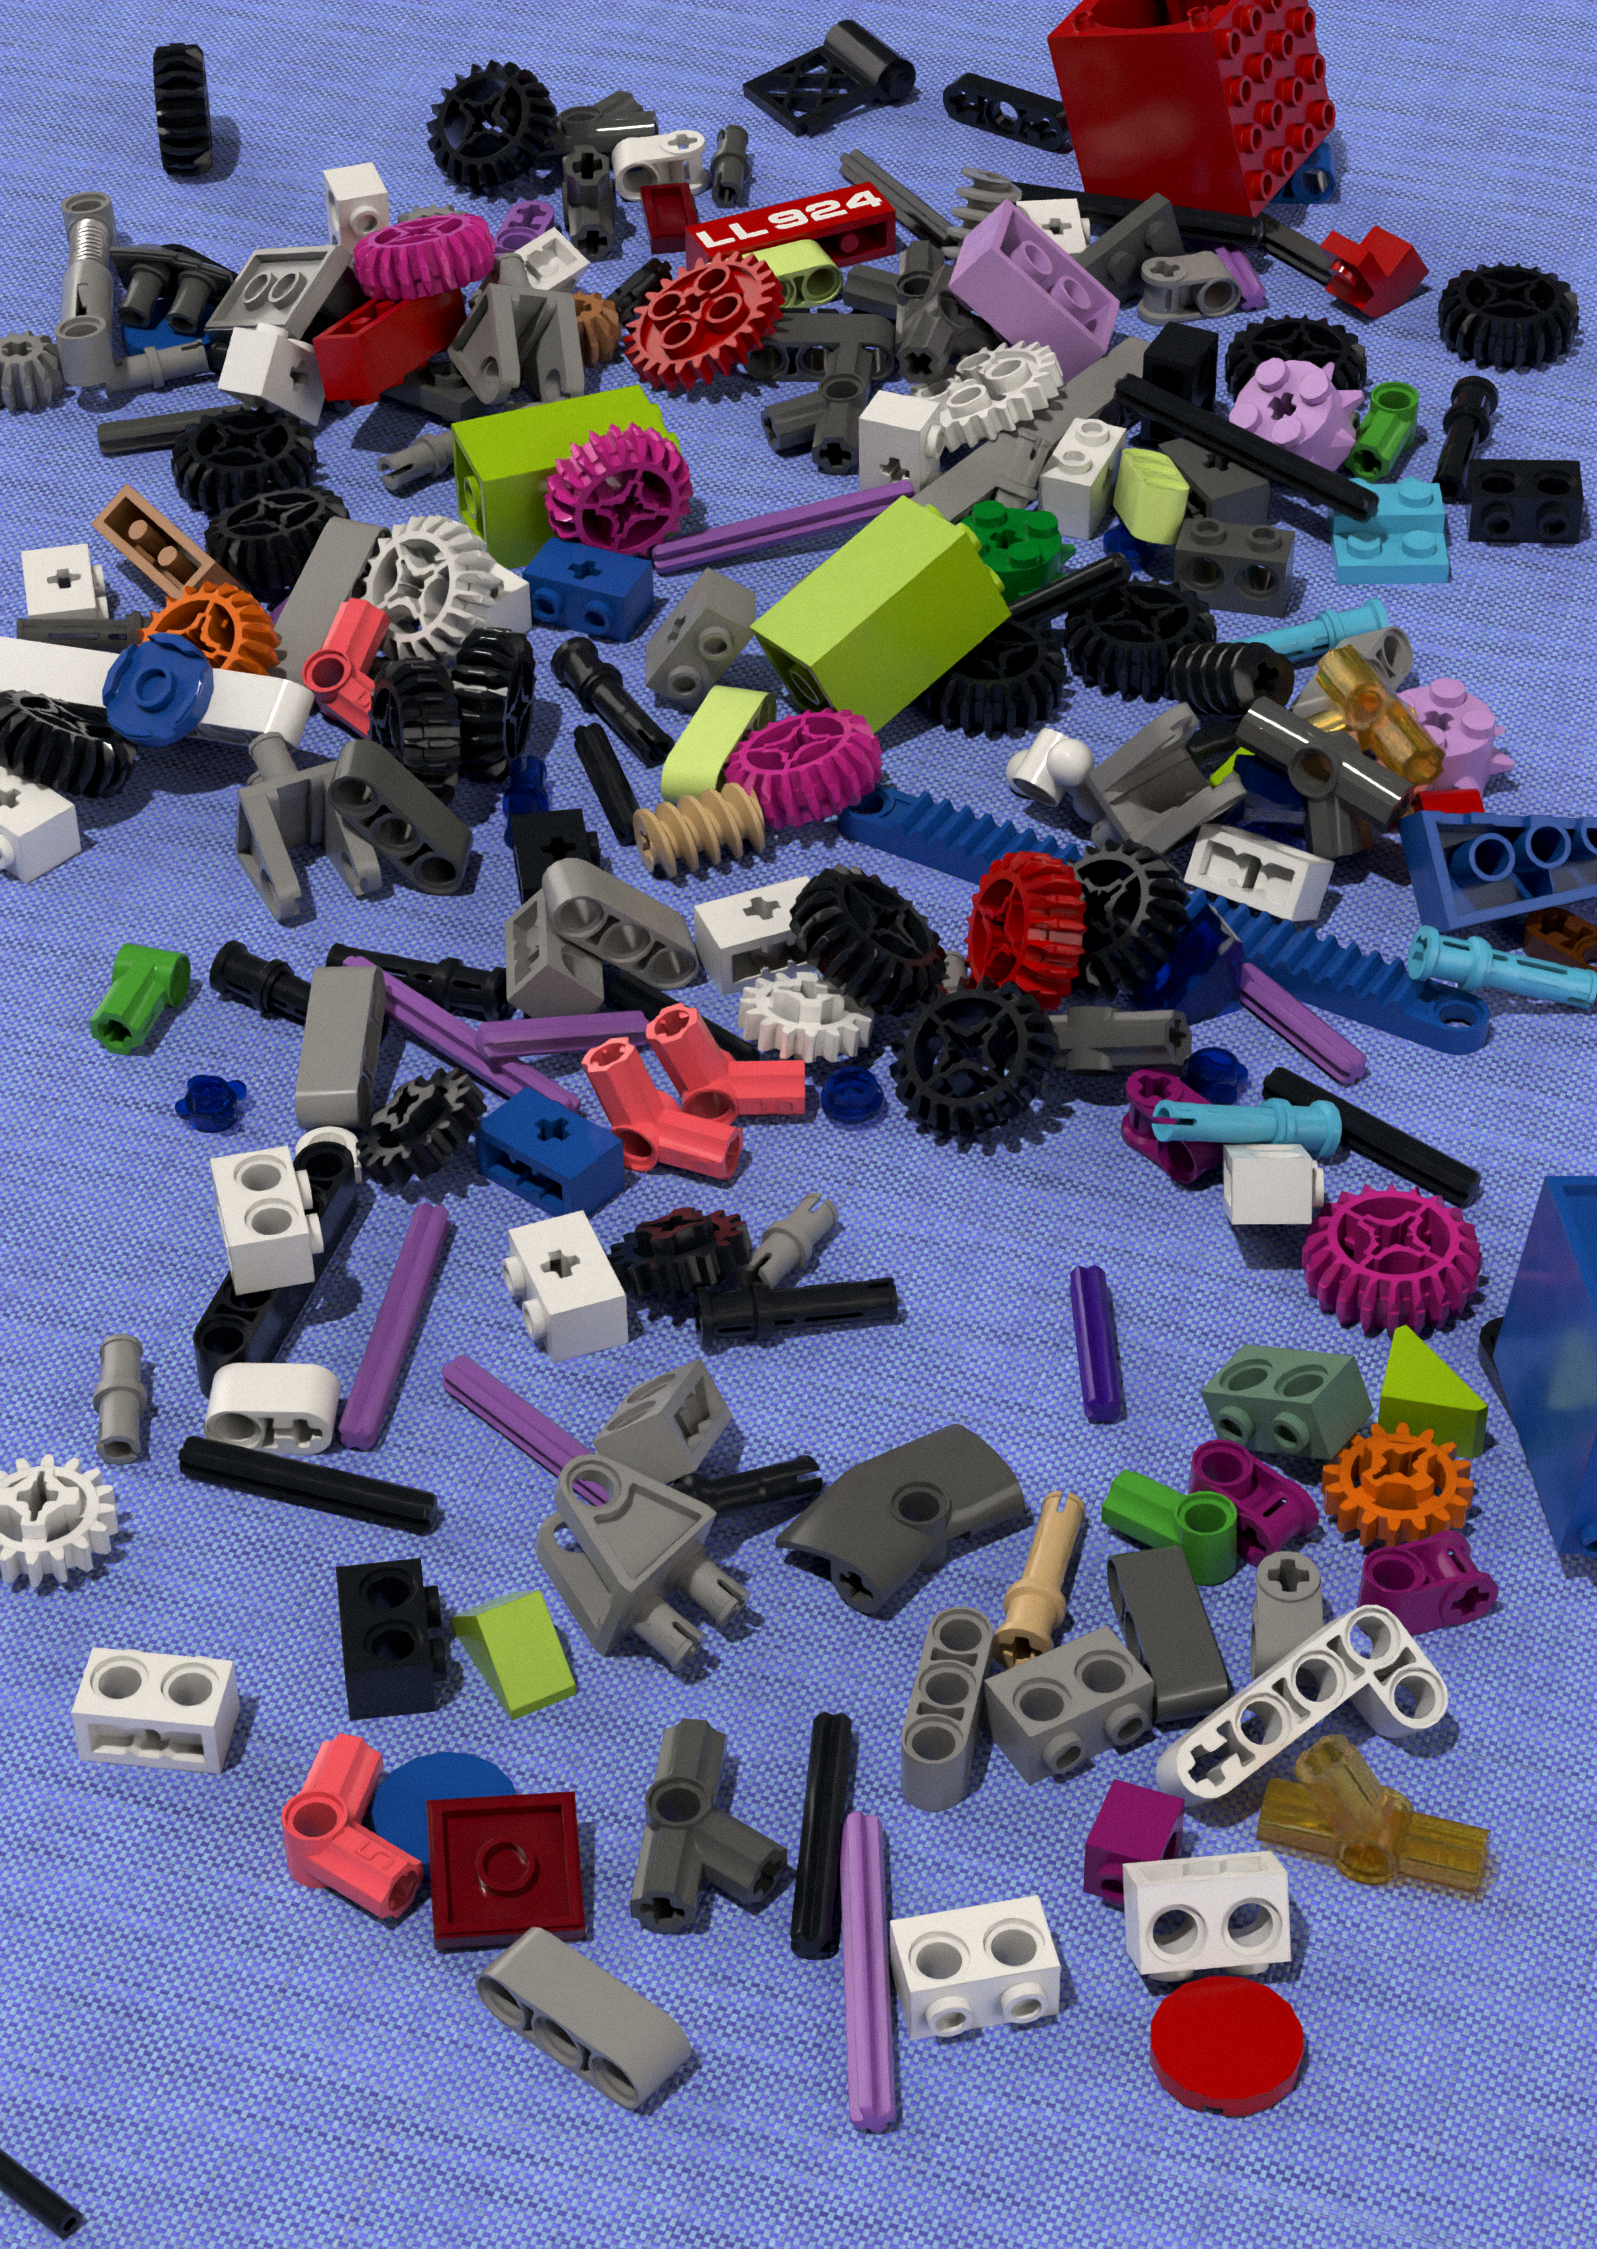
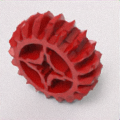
M1033 851L1006 853L1002 860H994L992 862L989 874H982L979 880L980 891L971 897L973 910L971 916L966 918L969 923L968 936L963 940L964 943L968 944V955L964 964L971 969L969 980L975 989L984 975L994 978L999 987L1009 980L1018 986L1022 995L1028 993L1037 1000L1041 1006L1040 1012L1057 1011L1061 998L1068 997L1071 992V978L1078 977L1080 974L1077 964L1080 954L1085 953L1082 947L1083 934L1088 930V927L1083 925V915L1087 909V904L1080 900L1083 890L1082 883L1075 880L1073 867L1064 865L1062 859L1051 857L1048 853Z

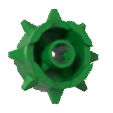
M987 500L975 504L972 508V515L965 517L961 521V523L968 526L981 542L982 549L978 554L983 563L989 566L1003 582L1005 590L1001 595L1006 604L1066 576V574L1061 572V566L1076 554V548L1072 544L1062 543V537L1058 530V519L1053 513L1048 511L1031 512L1025 509L1005 508L998 501Z

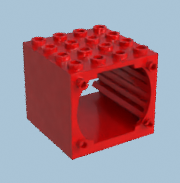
M1083 0L1046 38L1084 191L1146 201L1157 192L1169 199L1171 205L1257 217L1335 127V106L1329 100L1325 82V59L1318 50L1315 36L1316 17L1314 10L1309 7L1308 0Z

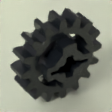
M457 1067L448 1074L443 1068H439L430 1080L427 1081L420 1075L416 1079L406 1082L397 1088L394 1092V1098L387 1105L378 1106L371 1122L362 1127L361 1130L365 1133L366 1137L356 1143L355 1147L357 1150H360V1154L357 1156L358 1161L375 1181L378 1180L383 1187H388L394 1181L399 1187H404L412 1175L415 1174L420 1180L425 1179L427 1175L445 1167L449 1163V1156L455 1150L464 1149L468 1145L467 1141L471 1133L480 1129L482 1124L478 1121L477 1117L487 1111V1106L482 1101L485 1095L468 1074L464 1075Z
M695 1207L673 1209L669 1215L654 1221L641 1222L634 1232L623 1235L624 1242L610 1246L612 1254L607 1255V1258L625 1293L634 1291L635 1297L641 1298L653 1291L657 1292L658 1298L665 1297V1300H677L687 1298L696 1287L719 1285L726 1275L737 1273V1265L749 1263L751 1260L749 1253L753 1252L746 1221H741L738 1213L726 1216L724 1210H718L703 1216L702 1210L695 1211Z

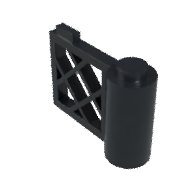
M847 19L838 22L829 30L822 46L742 84L744 97L795 137H799L805 133L812 135L834 124L833 119L875 98L886 104L900 102L912 90L916 80V71L914 65L856 21ZM819 66H823L828 70L827 74L807 73ZM774 88H788L787 93H766ZM799 89H821L820 94L798 93ZM832 89H853L846 94H831ZM792 109H813L799 117L791 113Z

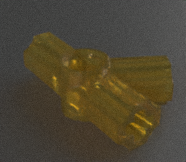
M1348 644L1339 649L1331 648L1317 663L1319 671L1315 680L1336 706L1304 718V720L1325 732L1340 730L1342 732L1349 730L1357 731L1361 752L1372 749L1389 770L1415 784L1414 788L1421 785H1430L1444 771L1442 763L1446 753L1419 722L1416 710L1398 697L1355 646Z
M1344 1734L1320 1737L1316 1744L1299 1754L1293 1772L1300 1783L1276 1777L1269 1780L1258 1820L1257 1840L1332 1858L1334 1865L1340 1873L1350 1880L1365 1885L1377 1886L1387 1884L1395 1878V1875H1400L1472 1894L1478 1892L1490 1847L1491 1830L1415 1812L1413 1805L1404 1795L1397 1790L1380 1785L1356 1745L1350 1744Z

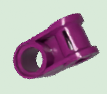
M1155 1067L1143 1068L1134 1072L1128 1078L1125 1093L1127 1100L1130 1102V1110L1122 1120L1120 1130L1122 1139L1128 1146L1140 1151L1163 1168L1172 1179L1181 1184L1192 1183L1223 1162V1144H1237L1200 1141L1161 1142L1157 1140L1152 1129V1123L1173 1125L1176 1123L1175 1118L1152 1117L1155 1106L1159 1101L1171 1100L1174 1102L1196 1104L1212 1103L1181 1082L1175 1074L1165 1069Z
M1218 1439L1207 1441L1198 1446L1194 1451L1188 1494L1198 1491H1212L1223 1494L1232 1500L1237 1508V1553L1249 1564L1258 1567L1266 1556L1274 1552H1280V1548L1295 1536L1304 1537L1317 1528L1319 1512L1308 1492L1299 1484L1284 1478L1258 1460L1242 1445L1233 1441Z
M1447 1530L1438 1532L1425 1539L1395 1547L1379 1548L1370 1552L1364 1559L1356 1609L1363 1605H1379L1384 1607L1399 1619L1412 1636L1453 1624H1467L1478 1619L1494 1605L1498 1597V1586L1488 1573L1478 1570L1470 1558L1471 1547L1464 1535L1458 1531Z

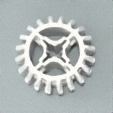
M429 515L428 518L424 516H411L408 525L404 523L402 525L393 524L392 538H378L380 553L378 556H372L368 559L372 566L369 576L358 579L367 587L366 594L360 599L366 600L378 609L385 611L390 619V624L379 647L383 649V654L387 655L389 659L398 661L399 659L410 657H423L424 660H437L439 665H444L446 668L448 660H456V654L461 650L462 642L474 628L483 629L491 627L485 616L488 608L499 605L490 597L491 590L500 583L493 574L489 573L497 560L485 552L487 542L483 541L480 536L475 535L474 530L469 529V526L455 520L452 521L440 515ZM442 552L446 561L437 564L434 555ZM419 620L422 630L416 632L411 623Z

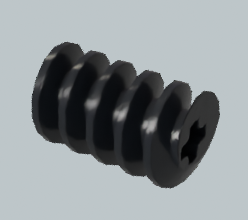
M1191 642L1179 649L1170 667V684L1174 697L1179 704L1187 702L1194 714L1245 716L1254 701L1262 696L1285 707L1294 689L1295 675L1292 662L1284 654L1275 652L1265 643Z

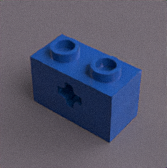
M551 537L522 572V579L529 582L531 618L534 621L627 643L654 608L652 561Z
M528 1086L480 1121L482 1125L479 1130L475 1131L478 1173L553 1217L581 1210L588 1217L625 1188L623 1140L615 1136L610 1130L595 1125L570 1111L562 1103L551 1100Z

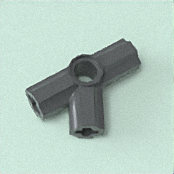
M616 91L593 106L572 107L562 111L559 116L552 118L557 123L559 130L558 133L548 137L553 142L555 151L542 152L540 157L544 162H563L562 157L569 155L575 145L595 146L600 154L611 159L612 151L622 140L630 137L639 138L659 135L658 118L655 111H643V106L636 102L632 93Z
M575 145L569 155L562 157L564 227H569L570 243L590 263L601 262L608 252L614 250L612 224H615L609 158L600 154L595 146Z
M929 240L911 241L910 246L900 253L899 274L858 263L847 274V281L842 290L845 306L896 321V358L905 338L903 323L918 310L934 273L945 264L943 250L934 247Z
M944 264L934 273L918 310L903 323L905 338L897 353L900 364L898 373L910 384L924 383L929 386L942 375L950 355L957 358L964 354L970 356L978 353L984 347H987L988 351H994L1003 343L994 334L991 325L982 317L972 314L971 311L960 305L953 291L948 288L955 266Z
M841 342L839 348L828 353L825 376L818 384V391L765 407V410L761 411L762 428L766 434L768 445L775 454L813 442V463L823 467L827 474H846L852 465L859 463V417L869 402L874 372L873 353L864 350L859 342Z
M1265 696L1254 701L1250 710L1242 718L1235 734L1238 738L1237 744L1289 775L1293 787L1301 795L1306 852L1321 858L1333 859L1339 856L1353 855L1362 849L1359 817L1386 833L1390 832L1397 826V820L1401 819L1408 811L1415 796V784L1362 754L1357 741L1348 733L1340 730L1325 732ZM1319 755L1327 760L1331 773L1323 768Z
M1079 1006L1069 1008L1068 1015H1048L1054 1025V1032L1051 1035L1056 1038L1060 1046L1059 1051L1061 1054L1052 1058L1059 1068L1058 1071H1066L1068 1074L1078 1076L1113 1077L1122 1075V1073L1133 1074L1143 1068L1155 1067L1165 1069L1177 1077H1181L1185 1064L1190 1060L1192 1031L1187 1025L1185 1013L1177 1010L1125 1012L1122 1009L1112 1007ZM1018 1043L1013 1047L1016 1053L1006 1063L1007 1070L1009 1071L1017 1055Z
M682 1718L679 1724L664 1729L654 1784L649 1788L645 1796L646 1825L630 1900L631 1917L647 1924L651 1931L677 1933L682 1926L695 1923L703 1878L747 1905L752 1902L761 1905L776 1889L779 1877L787 1866V1848L716 1807L727 1751L726 1734L711 1727L707 1720Z

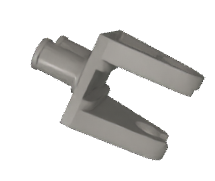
M512 252L499 255L495 258V265L491 271L496 284L489 283L486 288L474 292L471 295L472 299H468L471 312L447 348L449 358L479 400L484 404L507 406V398L511 389L519 388L520 368L523 369V379L540 402H554L556 397H561V391L564 392L562 397H568L569 399L583 396L585 378L575 301L572 293L533 288L531 283H529L523 259L519 254Z
M1187 702L1171 708L1154 719L1083 779L1106 813L1100 821L1098 820L1093 824L1091 830V838L1099 850L1102 849L1108 838L1121 844L1130 838L1134 842L1141 843L1144 847L1148 846L1152 850L1156 849L1163 856H1166L1197 838L1201 824H1222L1247 795L1248 792L1234 772L1223 778V781L1213 789L1192 761L1185 746L1200 725V721Z
M267 732L256 737L248 746V753L254 760L258 770L247 779V787L238 789L235 855L272 916L276 920H282L301 914L298 902L295 899L302 897V893L286 849L307 844V846L320 844L354 896L379 890L382 885V879L373 845L329 803L327 793L337 760L300 771L297 769L284 743L283 735L279 732Z
M596 1454L579 1455L567 1462L559 1475L554 1492V1500L559 1512L545 1519L536 1536L534 1548L538 1561L593 1648L605 1657L633 1631L659 1652L674 1669L682 1668L686 1662L684 1658L689 1661L702 1646L707 1635L683 1618L665 1600L678 1588L714 1619L715 1623L720 1627H724L730 1621L728 1616L734 1618L747 1603L751 1595L750 1591L743 1588L732 1577H729L705 1555L707 1548L703 1544L717 1513L707 1504L605 1456ZM580 1478L582 1481L595 1482L608 1493L609 1502L601 1506L586 1505L574 1495L572 1484ZM563 1528H570L584 1552L571 1553L562 1549L557 1544L554 1533Z

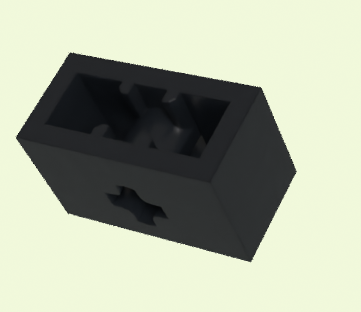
M582 808L510 815L513 859L521 906L542 888L543 874L556 861L565 858H579L596 867L600 866L597 831L586 832Z

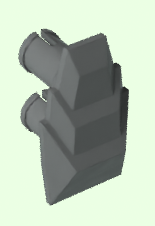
M155 244L113 246L109 250L124 290L127 291L117 313L120 314L119 318L131 327H147L151 321V315L158 298L174 300L166 316L168 326L185 335L194 334L199 328V322L207 301L213 300L214 297L225 296L234 282L231 272L203 263L195 257Z

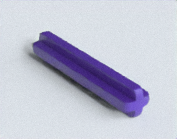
M1079 1265L1070 1273L1071 1284L1069 1287L1084 1414L1093 1423L1101 1420L1113 1422L1121 1415L1120 1404L1122 1401L1106 1275L1097 1265L1089 1268Z

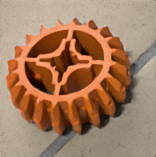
M206 580L199 591L186 585L182 598L178 600L166 595L167 607L160 613L149 611L152 619L150 626L136 630L142 643L150 640L147 636L159 632L179 634L204 652L212 668L270 676L267 670L280 664L277 653L274 650L281 642L277 638V633L273 630L275 624L272 622L271 616L251 594H246L243 590L240 591L237 587L231 586L227 582L219 587L217 584Z

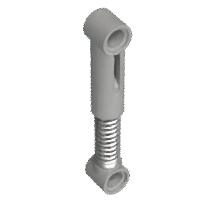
M97 191L75 194L65 199L61 204L69 245L68 268L62 277L60 323L56 325L54 333L64 380L66 383L77 387H89L104 383L111 379L116 372L112 353L114 280L109 271V255H111L109 250L113 246H120L111 198L109 195Z

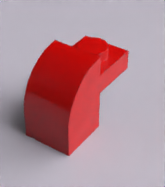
M1374 225L1360 244L1332 230L1320 245V248L1331 263L1328 270L1334 277L1325 288V291L1370 317H1381L1401 306L1429 273L1412 244Z

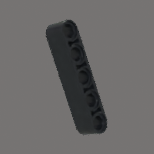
M330 1141L312 1143L303 1148L293 1161L294 1171L307 1170L313 1208L304 1210L305 1215L317 1213L321 1227L324 1252L312 1254L315 1282L236 1295L229 1270L197 1324L193 1334V1344L201 1393L208 1400L214 1375L221 1367L231 1363L273 1362L354 1219L358 1209L354 1160L351 1151L345 1145Z

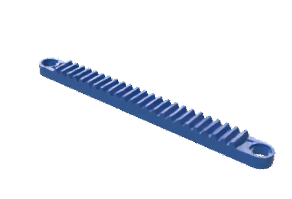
M875 783V790L869 795L861 796V803L857 806H847L842 809L840 816L837 815V828L842 835L851 840L979 886L982 874H989L992 862L994 860H1002L1006 853H1018L1019 851L1048 853L1051 857L1062 859L1064 865H1067L1066 858L1075 861L1083 859L1074 843L1070 842L1064 849L1059 848L1055 837L1052 835H1048L1043 842L1039 841L1034 830L1029 827L1022 834H1019L1013 822L1006 820L999 827L996 825L992 814L985 813L981 819H977L971 807L967 805L960 812L954 810L950 799L944 798L937 805L927 791H923L919 797H915ZM859 809H872L879 811L878 813L870 815H861L853 813V811ZM1199 887L1192 895L1187 893L1191 901L1185 909L1192 922L1178 930L1182 934L1181 936L1185 944L1172 947L1168 954L1226 975H1230L1234 968L1239 969L1245 963H1252L1298 1001L1442 1053L1467 1055L1478 1051L1485 1045L1488 1036L1490 1012L1487 1004L1481 998L1429 978L1422 982L1412 980L1403 960L1396 957L1389 965L1384 963L1380 951L1373 950L1366 957L1362 955L1357 943L1351 942L1346 949L1341 948L1336 936L1329 934L1324 941L1318 940L1312 927L1307 926L1302 933L1295 931L1292 921L1285 918L1280 926L1274 924L1270 913L1267 911H1263L1256 918L1251 915L1247 904L1241 903L1234 910L1230 908L1224 896L1220 895L1215 902H1211L1208 900L1204 889ZM1447 1019H1460L1468 1021L1472 1025L1457 1028L1448 1026L1443 1021Z

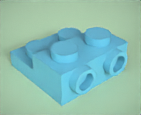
M1415 477L1404 478L1397 482V484H1370L1361 478L1349 479L1378 495L1380 500L1377 508L1379 510L1377 515L1371 517L1367 523H1359L1328 507L1327 524L1337 585L1448 583L1449 560L1444 538L1445 511L1440 484L1425 483Z

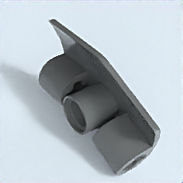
M951 1424L857 1464L844 1472L777 1536L775 1546L776 1548L809 1552L830 1560L831 1578L838 1594L856 1610L864 1613H875L917 1572L932 1571L943 1565L950 1554V1539L957 1536L969 1539L1022 1515L1025 1508L1024 1496L1014 1472L991 1446L964 1426Z

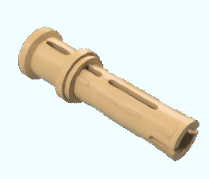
M1062 1491L1050 1492L1044 1497L1041 1505V1515L1022 1577L1006 1591L1003 1600L1006 1618L1004 1624L994 1631L992 1649L993 1658L1006 1670L1055 1649L1051 1636L1053 1630L1062 1624L1067 1610L1066 1600L1061 1589L1080 1525L1086 1514L1084 1502L1073 1493H1068L1063 1512H1058Z

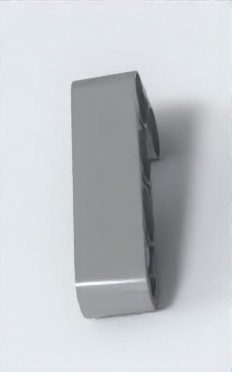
M336 516L329 519L273 628L281 644L274 650L277 653L280 664L267 670L271 677L290 680L306 687L301 675L304 663L310 655L322 649L341 603L349 601L350 597L360 599L366 594L367 587L358 579L369 576L372 566L368 559L372 556H378L380 553L378 538H392L389 528ZM313 701L311 709L318 706L315 701Z

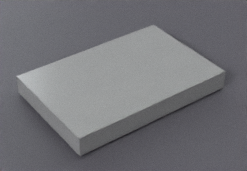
M342 245L255 249L206 323L203 331L214 341L221 339L230 342L234 327L256 330L258 323H266L287 330L289 332L287 339L300 340L354 256Z

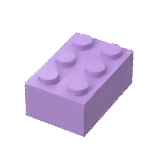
M1008 199L1004 200L964 238L948 288L953 291L960 305L980 315L991 325L994 334L1003 343L1006 342L1007 345L1014 346L1016 343L1024 340L1026 346L1036 341L1040 343L1041 348L1047 345L1050 346L1062 370L1063 385L1107 352L1120 301Z

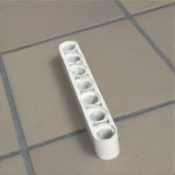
M0 636V693L11 689L15 691L26 690L33 694L43 693L48 697L54 699L61 698L67 703L75 706L79 705L89 712L100 714L101 718L107 720L109 717L107 715V708L102 702V689L108 670L120 654ZM213 668L214 690L208 710L196 727L184 737L249 746L252 740L259 735L267 732H279L285 739L284 743L289 753L296 752L315 694L308 688L290 680Z

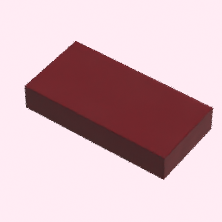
M681 182L639 187L640 204L651 254L686 252L685 227L698 224L689 183Z

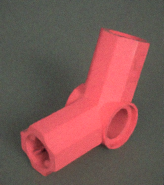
M350 597L349 601L341 603L322 649L308 657L303 665L301 675L303 683L315 694L314 701L326 717L341 721L362 738L370 740L367 734L370 726L368 711L371 709L372 704L370 693L375 688V684L367 675L390 624V619L385 611L378 609L370 602Z
M682 1002L661 1009L659 1015L647 1024V1040L681 1096L683 1113L731 1125L737 1116L805 1115L804 1060L736 1061L729 1052L719 1048L697 1008L685 1007Z
M629 1037L610 1038L604 1044L587 1052L581 1064L612 1126L610 1131L623 1140L624 1168L636 1172H645L651 1170L658 1162L718 1179L730 1180L737 1168L739 1155L743 1147V1129L683 1113L678 1103L671 1096L655 1088L636 1046L631 1044Z
M338 1733L335 1739L322 1742L301 1792L289 1799L283 1808L281 1822L287 1867L291 1877L303 1886L309 1888L331 1887L381 1919L388 1916L397 1919L413 1903L417 1889L424 1880L423 1863L361 1825L383 1772L382 1753L367 1745L362 1737Z

